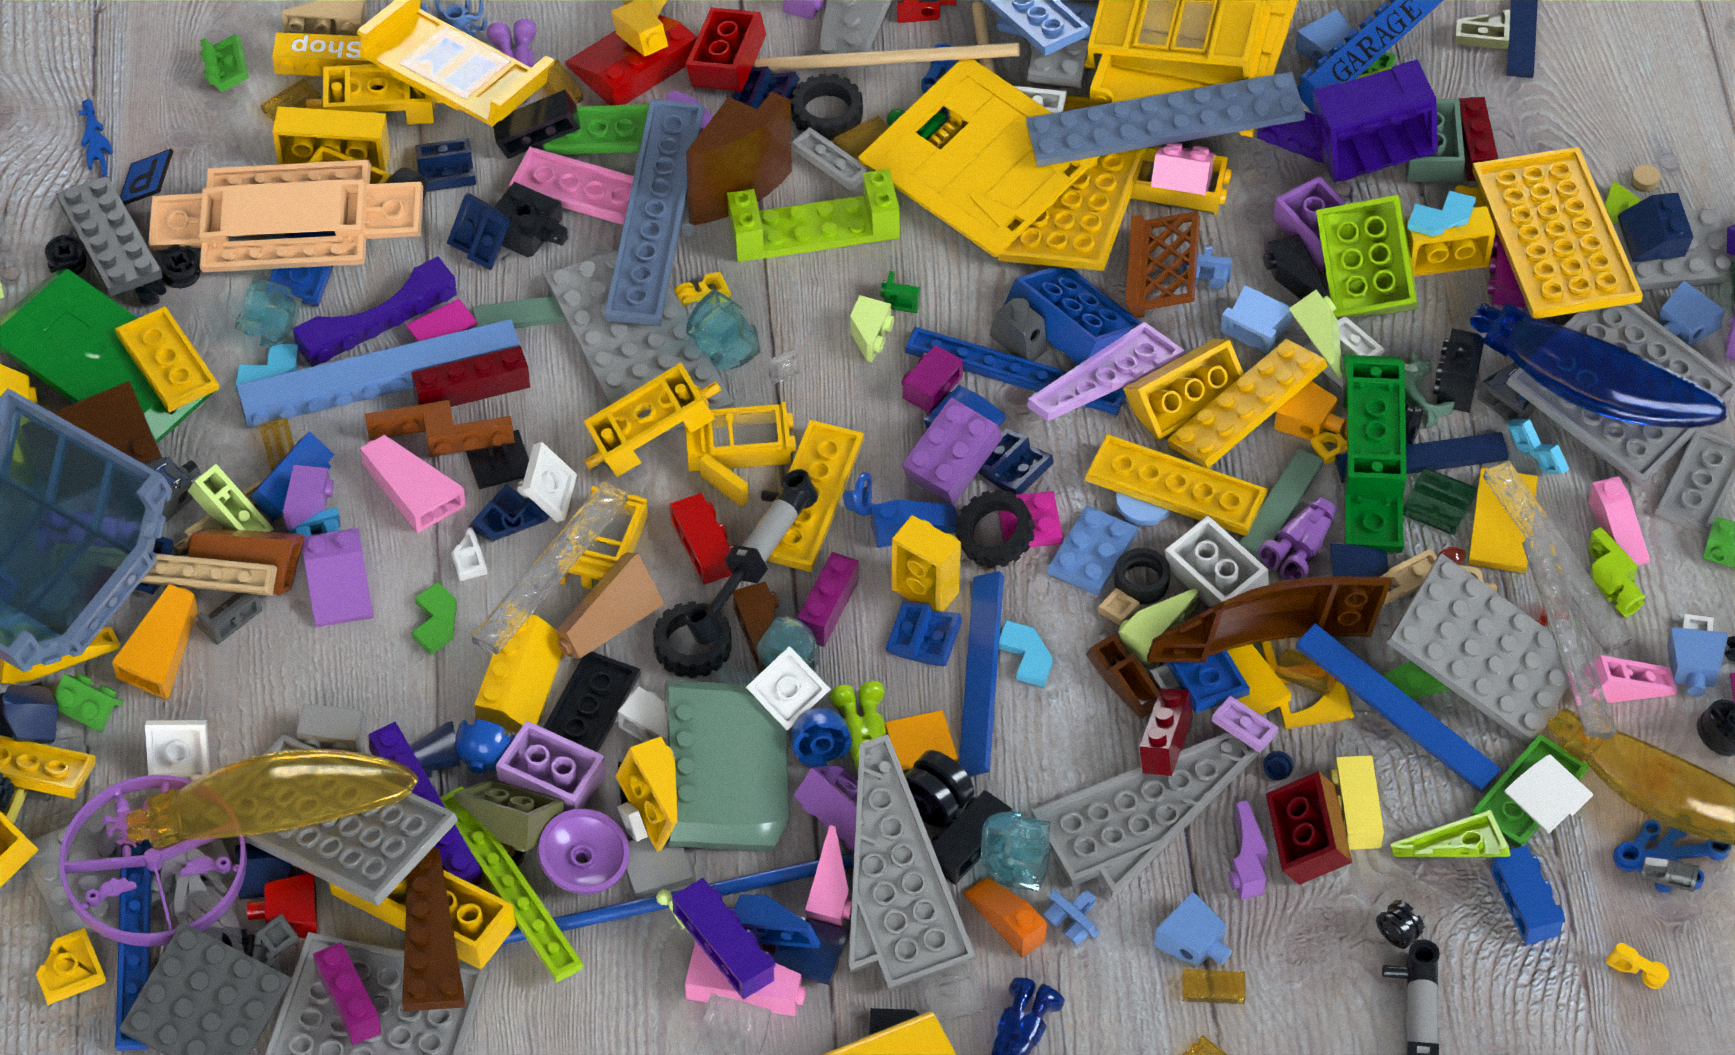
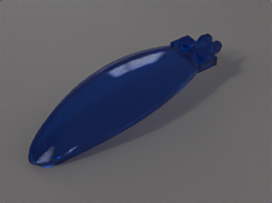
M1509 302L1505 304L1502 311L1489 304L1482 303L1477 306V313L1470 317L1469 324L1473 329L1475 328L1480 333H1487L1482 343L1505 357L1509 355L1519 367L1549 391L1593 413L1629 423L1674 428L1711 426L1722 422L1728 416L1725 402L1707 388L1651 360L1609 342L1567 327L1531 318L1532 316Z

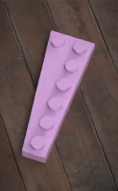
M1143 322L1028 398L1027 407L1048 422L1137 381L1183 356L1185 350L1146 322Z

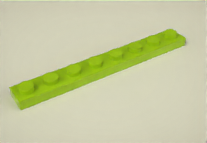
M461 786L441 796L440 799L445 808L455 813L458 819L455 825L480 866L481 873L499 898L513 904L517 926L554 981L558 983L582 970L583 962L501 842L454 799L455 792L464 788Z

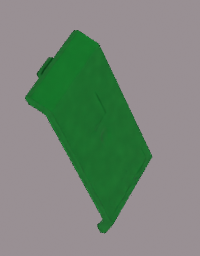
M69 269L58 270L52 273L0 318V351L74 404L130 381L156 443H159L213 394H208L168 413L116 336L115 328L137 319V317Z

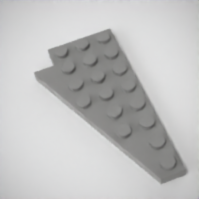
M1679 190L1675 193H1678L1694 237L1685 257L1633 262L1620 223L1613 224L1641 290L1678 287L1683 281H1686L1691 286L1735 282V262L1733 256L1727 253V238L1717 209L1690 210L1684 190Z
M887 734L861 743L859 747L849 971L852 973L878 963L889 992L974 961L976 956L890 737Z

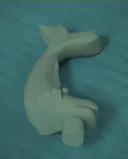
M1413 353L1408 357L1410 364L1405 365V398L1414 407L1416 405L1424 407L1423 413L1427 417L1425 428L1437 425L1439 417L1451 414L1454 402H1444L1436 405L1426 402L1420 385L1423 377L1432 371L1433 365L1429 360L1421 361L1418 353Z

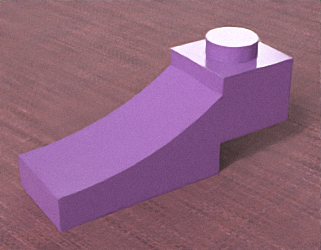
M1248 800L1236 803L1234 820L1240 839V855L1238 858L1233 859L1232 870L1228 872L1230 886L1233 890L1237 889L1241 900L1264 894L1266 876L1262 867L1266 865L1268 849Z

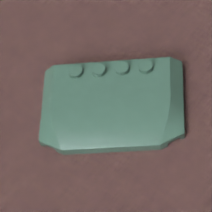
M666 680L668 746L672 749L675 760L678 820L668 838V846L773 852L788 824L786 730L746 689L748 684Z

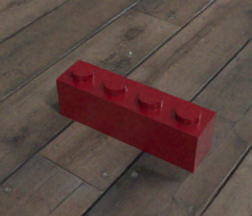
M521 346L411 372L413 391L418 405L450 400V406L453 407L530 388L528 365Z

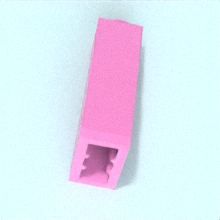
M383 435L376 440L369 441L360 448L364 468L417 533L466 506L464 489L461 485L389 437Z
M696 940L685 982L687 1000L795 1017L798 1005H804L806 987L801 985L800 973L775 963L774 981L743 1000Z

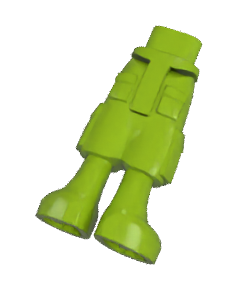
M879 681L865 682L859 688L858 698L863 711V717H860L856 712V696L852 686L838 685L829 693L831 704L842 712L852 740L849 751L857 770L859 768L860 744L886 735L884 718L876 712L877 706L885 695L884 686Z

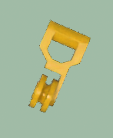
M721 272L705 274L702 282H698L697 291L690 282H684L674 289L682 306L707 299L714 302L725 300L731 296V292ZM715 284L717 290H711L707 285Z
M1346 428V430H1345V432H1344V436L1346 437V439H1347V428ZM1324 432L1310 441L1318 456L1324 459L1325 465L1334 462L1335 455L1347 450V441H1345L1340 433ZM1327 442L1335 443L1337 448L1329 452L1324 444Z
M1618 943L1605 958L1607 965L1620 972H1632L1636 975L1641 969L1642 981L1652 989L1662 987L1669 978V971L1664 964L1657 961H1649L1640 956L1637 950L1624 943Z

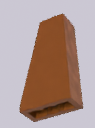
M204 528L190 536L187 543V550H189L187 557L275 565L277 573L273 594L281 595L292 589L305 536L294 533Z

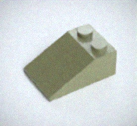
M492 778L455 792L454 799L501 843L511 845L515 850L522 852L530 851L533 847L537 846L542 831L548 822L564 812V800Z

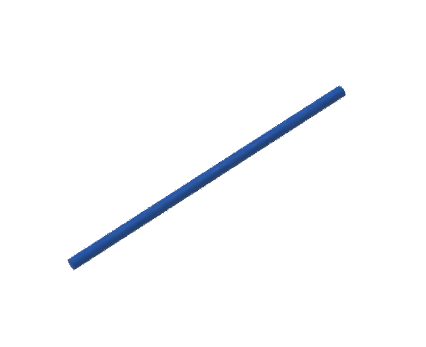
M850 853L841 854L844 869L853 868ZM819 860L709 883L708 885L710 887L712 885L715 886L721 896L813 877L816 874ZM681 890L673 891L671 895L673 896ZM657 895L554 917L553 920L561 932L663 910L669 908V906L659 904L656 899ZM516 926L502 945L526 940L519 927Z

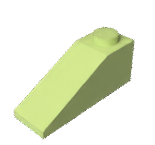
M1316 289L1290 307L1289 310L1339 379L1343 376L1339 323L1333 313L1337 308L1328 295L1322 298Z
M217 464L195 480L188 489V492L200 506L227 529L271 532L274 529Z
M1193 588L1136 612L1130 620L1126 619L1119 627L1118 635H1120L1119 640L1128 654H1135L1139 661L1148 665L1150 662H1148L1147 656L1153 638L1182 624L1191 616L1198 607L1199 590Z

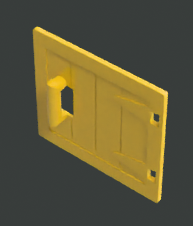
M974 59L959 60L859 156V162L871 171L890 169L895 188L990 255L998 257L1100 156L1037 167L1026 127V118L1051 114L1052 112ZM943 106L950 110V119L928 140L916 133ZM1071 164L1076 166L1077 169L1069 176L1063 173ZM1015 219L1021 222L1013 231L1007 228Z

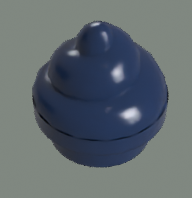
M1272 751L1265 757L1263 766L1266 775L1270 779L1279 781L1290 776L1294 763L1292 758L1284 751Z

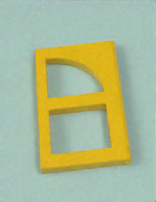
M1260 642L1265 661L1284 684L1327 677L1328 687L1326 692L1313 706L1296 713H1291L1288 702L1278 707L1284 729L1354 718L1347 689L1344 685L1317 664L1279 670L1271 642Z

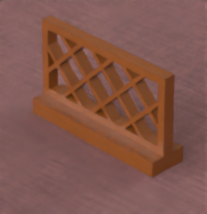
M1198 211L1145 220L1142 214L1132 216L1125 302L1135 318L1145 317V310L1195 302L1200 227ZM1192 222L1191 226L1184 232L1178 230L1183 223ZM1165 227L1166 229L1158 237L1153 235L1154 228ZM1172 233L1179 236L1171 245L1164 243ZM1186 241L1190 244V247L1182 254L1176 251ZM1160 246L1165 249L1156 259L1151 256V253ZM1171 254L1177 257L1168 267L1162 264ZM1183 263L1189 265V268L1181 275L1174 272ZM1157 267L1163 270L1156 279L1153 280L1149 277ZM1169 276L1176 279L1167 288L1161 285ZM1182 284L1187 287V293L1173 294ZM1155 289L1162 292L1156 299L1148 300V296Z

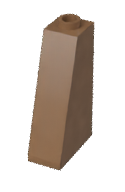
M626 552L555 631L559 638L558 646L566 656L582 658L665 604L638 553Z

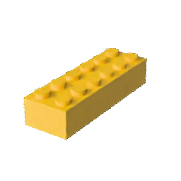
M443 870L458 959L482 970L517 926L513 904ZM407 876L379 906L329 883L332 895L405 931Z

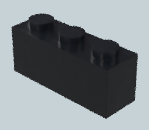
M564 89L512 111L502 121H498L493 126L496 144L506 158L509 159L526 152L529 147L536 148L579 130L581 127L577 105Z
M984 790L978 797L974 796L968 801L962 814L959 817L955 816L947 824L945 831L939 837L935 836L931 840L946 879L956 885L1012 826L1013 809Z

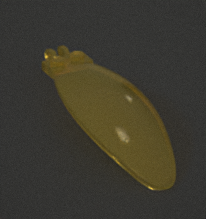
M1564 707L1557 712V716L1555 715L1548 720V728L1551 733L1553 732L1555 736L1561 738L1558 745L1579 761L1583 762L1585 760L1599 778L1628 803L1652 818L1683 832L1708 840L1735 845V784L1672 753L1615 730L1614 727L1592 711L1582 718L1575 712H1571V709L1569 710Z
M294 749L261 754L216 769L191 782L179 791L173 789L147 798L148 810L137 809L126 815V824L130 826L127 829V839L132 842L149 839L150 844L155 850L183 839L247 836L307 826L398 802L411 794L418 782V777L412 770L398 762L358 752L333 749Z

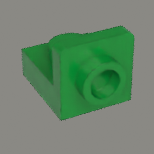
M890 271L888 280L882 281L880 296L885 297V302L891 304V310L917 313L920 287L896 284L895 271Z

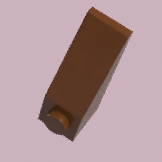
M766 581L734 590L732 593L733 609L759 673L768 667L775 626V609L779 608L775 591L770 592Z

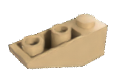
M317 0L282 11L284 31L291 33L359 36L357 30L367 22L368 17L366 0Z

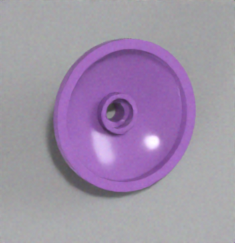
M572 809L557 815L545 826L538 844L539 862L547 877L560 888L576 894H595L611 888L625 873L630 856L629 843L622 828L609 816L591 809ZM583 858L586 862L579 863L576 859Z

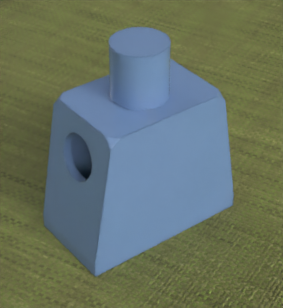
M1336 9L1297 30L1295 49L1316 63L1324 55L1330 58L1329 51L1340 41L1343 45L1346 44L1343 38L1352 32L1353 29L1340 11Z
M1683 281L1662 306L1658 323L1691 346L1721 328L1725 309L1686 281Z
M1678 627L1671 628L1667 643L1671 672L1675 683L1687 684V693L1690 696H1702L1705 694V687L1716 686L1728 633Z
M1194 892L1166 918L1155 932L1154 946L1193 967H1199L1208 957L1223 965L1232 953V950L1222 943L1225 939V923Z

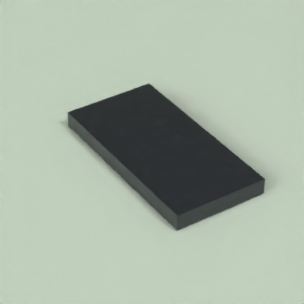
M592 651L582 657L543 728L598 753L618 717V710L626 702L641 675L640 669Z

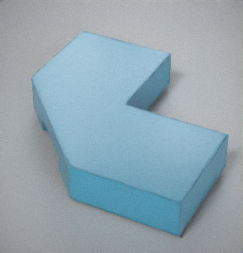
M1449 190L1442 210L1415 203L1407 230L1435 237L1444 233L1446 229L1466 225L1471 217L1476 197Z
M270 343L267 365L239 364L235 386L236 393H238L237 385L296 371L299 345Z
M1512 419L1506 423L1517 449L1524 455L1530 454L1539 462L1537 467L1544 473L1563 474L1569 470L1559 445L1541 444L1530 419Z
M1006 620L999 638V650L1023 656L1016 674V680L1044 688L1053 666V657L1035 628Z

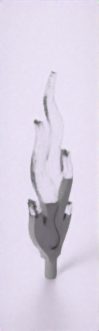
M168 819L158 823L165 839V848L184 841L180 836H176ZM196 848L164 861L161 868V882L165 895H170L172 883L176 879L174 912L179 925L181 922L190 924L187 920L188 916L193 921L198 920L221 901L204 885L201 875L208 879L214 890L224 897L228 892L217 871H208L205 874H193L185 877L180 876L179 873L186 867L187 862L193 861L196 857L203 858L206 856ZM229 907L214 924L202 932L221 942L222 934L225 933L230 938L232 948L244 953L239 921Z

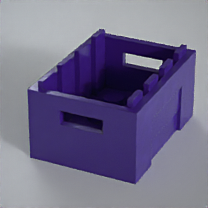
M1418 59L1392 66L1391 69L1341 84L1338 82L1313 90L1316 145L1334 183L1438 152L1436 96Z

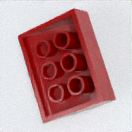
M659 15L658 19L663 23L668 47L648 56H643L619 37L615 30L565 61V65L608 105H626L686 67L687 59L697 37L681 22Z

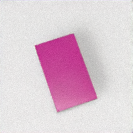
M457 299L407 324L406 327L417 341H422L471 329L478 322L461 300Z

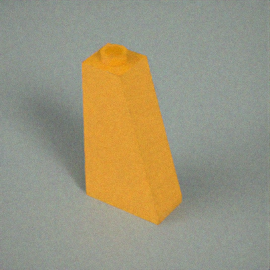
M171 584L167 586L113 659L112 663L117 679L164 700L168 699L198 613L195 595L190 590L184 587L178 588Z

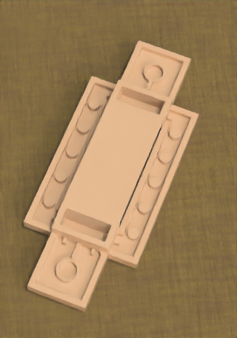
M369 160L208 168L206 188L202 189V193L152 196L148 246L151 250H166L175 245H179L182 248H185L186 245L191 248H201L200 269L203 273L365 264L366 239L421 236L423 185L421 181L370 184L371 164ZM334 231L336 236L229 241V236Z

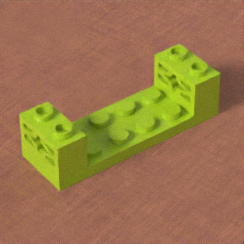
M890 169L863 173V195L760 211L754 189L727 193L729 223L737 262L900 239V212Z

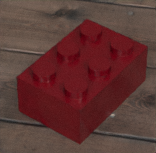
M1320 771L1265 793L1281 868L1295 883L1300 885L1352 863L1335 785Z

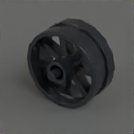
M1723 699L1714 701L1697 720L1698 735L1703 743L1715 753L1728 757L1734 756L1735 703Z

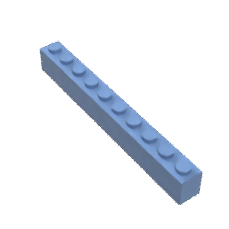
M512 319L239 384L237 385V390L247 428L283 419H291L295 416L312 412L316 413L328 408L345 406L361 400L374 399L378 396L394 392H402L413 388L411 372L520 346Z

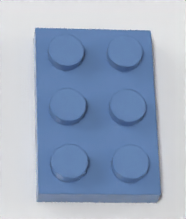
M1086 505L1049 564L1047 574L1100 596L1115 572L1118 558L1128 551L1136 538L1138 527Z

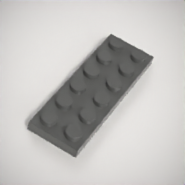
M108 176L97 178L88 183L56 193L62 210L78 239L82 242L86 254L110 297L163 278L161 269Z

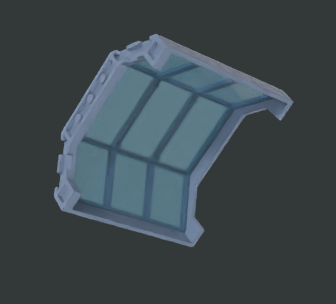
M9 388L0 397V658L19 670L26 672L32 670V666L39 663L46 666L61 661L62 656L71 655L75 657L81 655L155 565L157 554L153 552L156 538L158 539L162 536L166 517L162 515L165 501H170L173 490L164 475Z

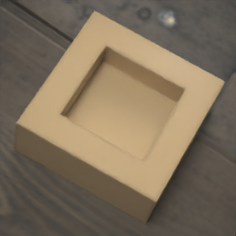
M1115 588L1099 605L1098 613L1116 625L1121 626L1126 619L1129 620L1139 610L1140 602Z

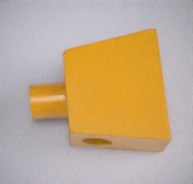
M1311 381L1276 411L1274 429L1311 441L1312 438L1324 433L1326 429L1335 434H1342L1347 420L1336 415L1337 397Z

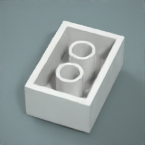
M1209 516L1205 517L1165 549V557L1169 563L1170 572L1190 590L1193 588L1199 590V598L1210 608L1251 589L1268 585V569Z

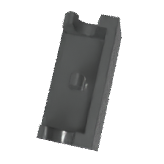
M236 592L235 595L210 614L198 613L196 617L199 620L196 621V626L218 645L262 611L260 596L258 594Z

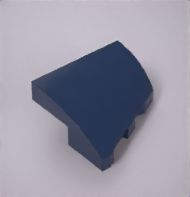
M506 484L469 525V528L473 527L475 533L494 542L544 523L550 516L531 499L528 502Z
M453 721L445 723L410 745L428 778L432 777V770L461 766L460 757L455 747L456 735Z

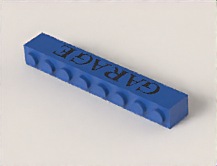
M1388 0L1391 3L1389 6L1386 2L1373 12L1376 16L1374 19L1370 15L1358 25L1361 28L1359 32L1355 28L1343 38L1346 44L1343 45L1340 41L1329 51L1330 58L1324 55L1313 65L1316 68L1314 72L1310 68L1298 78L1301 82L1297 86L1300 99L1314 114L1313 90L1338 82L1341 84L1355 80L1444 0Z

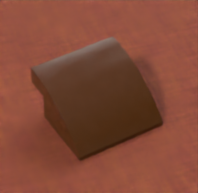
M771 91L760 107L756 109L733 98H727L686 151L690 224L700 225L728 217L727 193L754 189L757 202L776 189L792 172L790 99Z

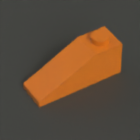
M988 876L964 892L963 896L1021 958L1046 942L1047 922L1027 901Z

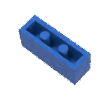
M309 431L293 446L248 498L274 521L281 514L283 515L293 465L328 468L329 470L331 465L328 462L335 454Z
M1528 845L1511 849V856L1493 857L1490 872L1525 946L1560 936L1562 924L1565 922L1563 909L1560 905H1556L1552 897V887L1548 880H1544L1540 872V862L1536 855H1532Z

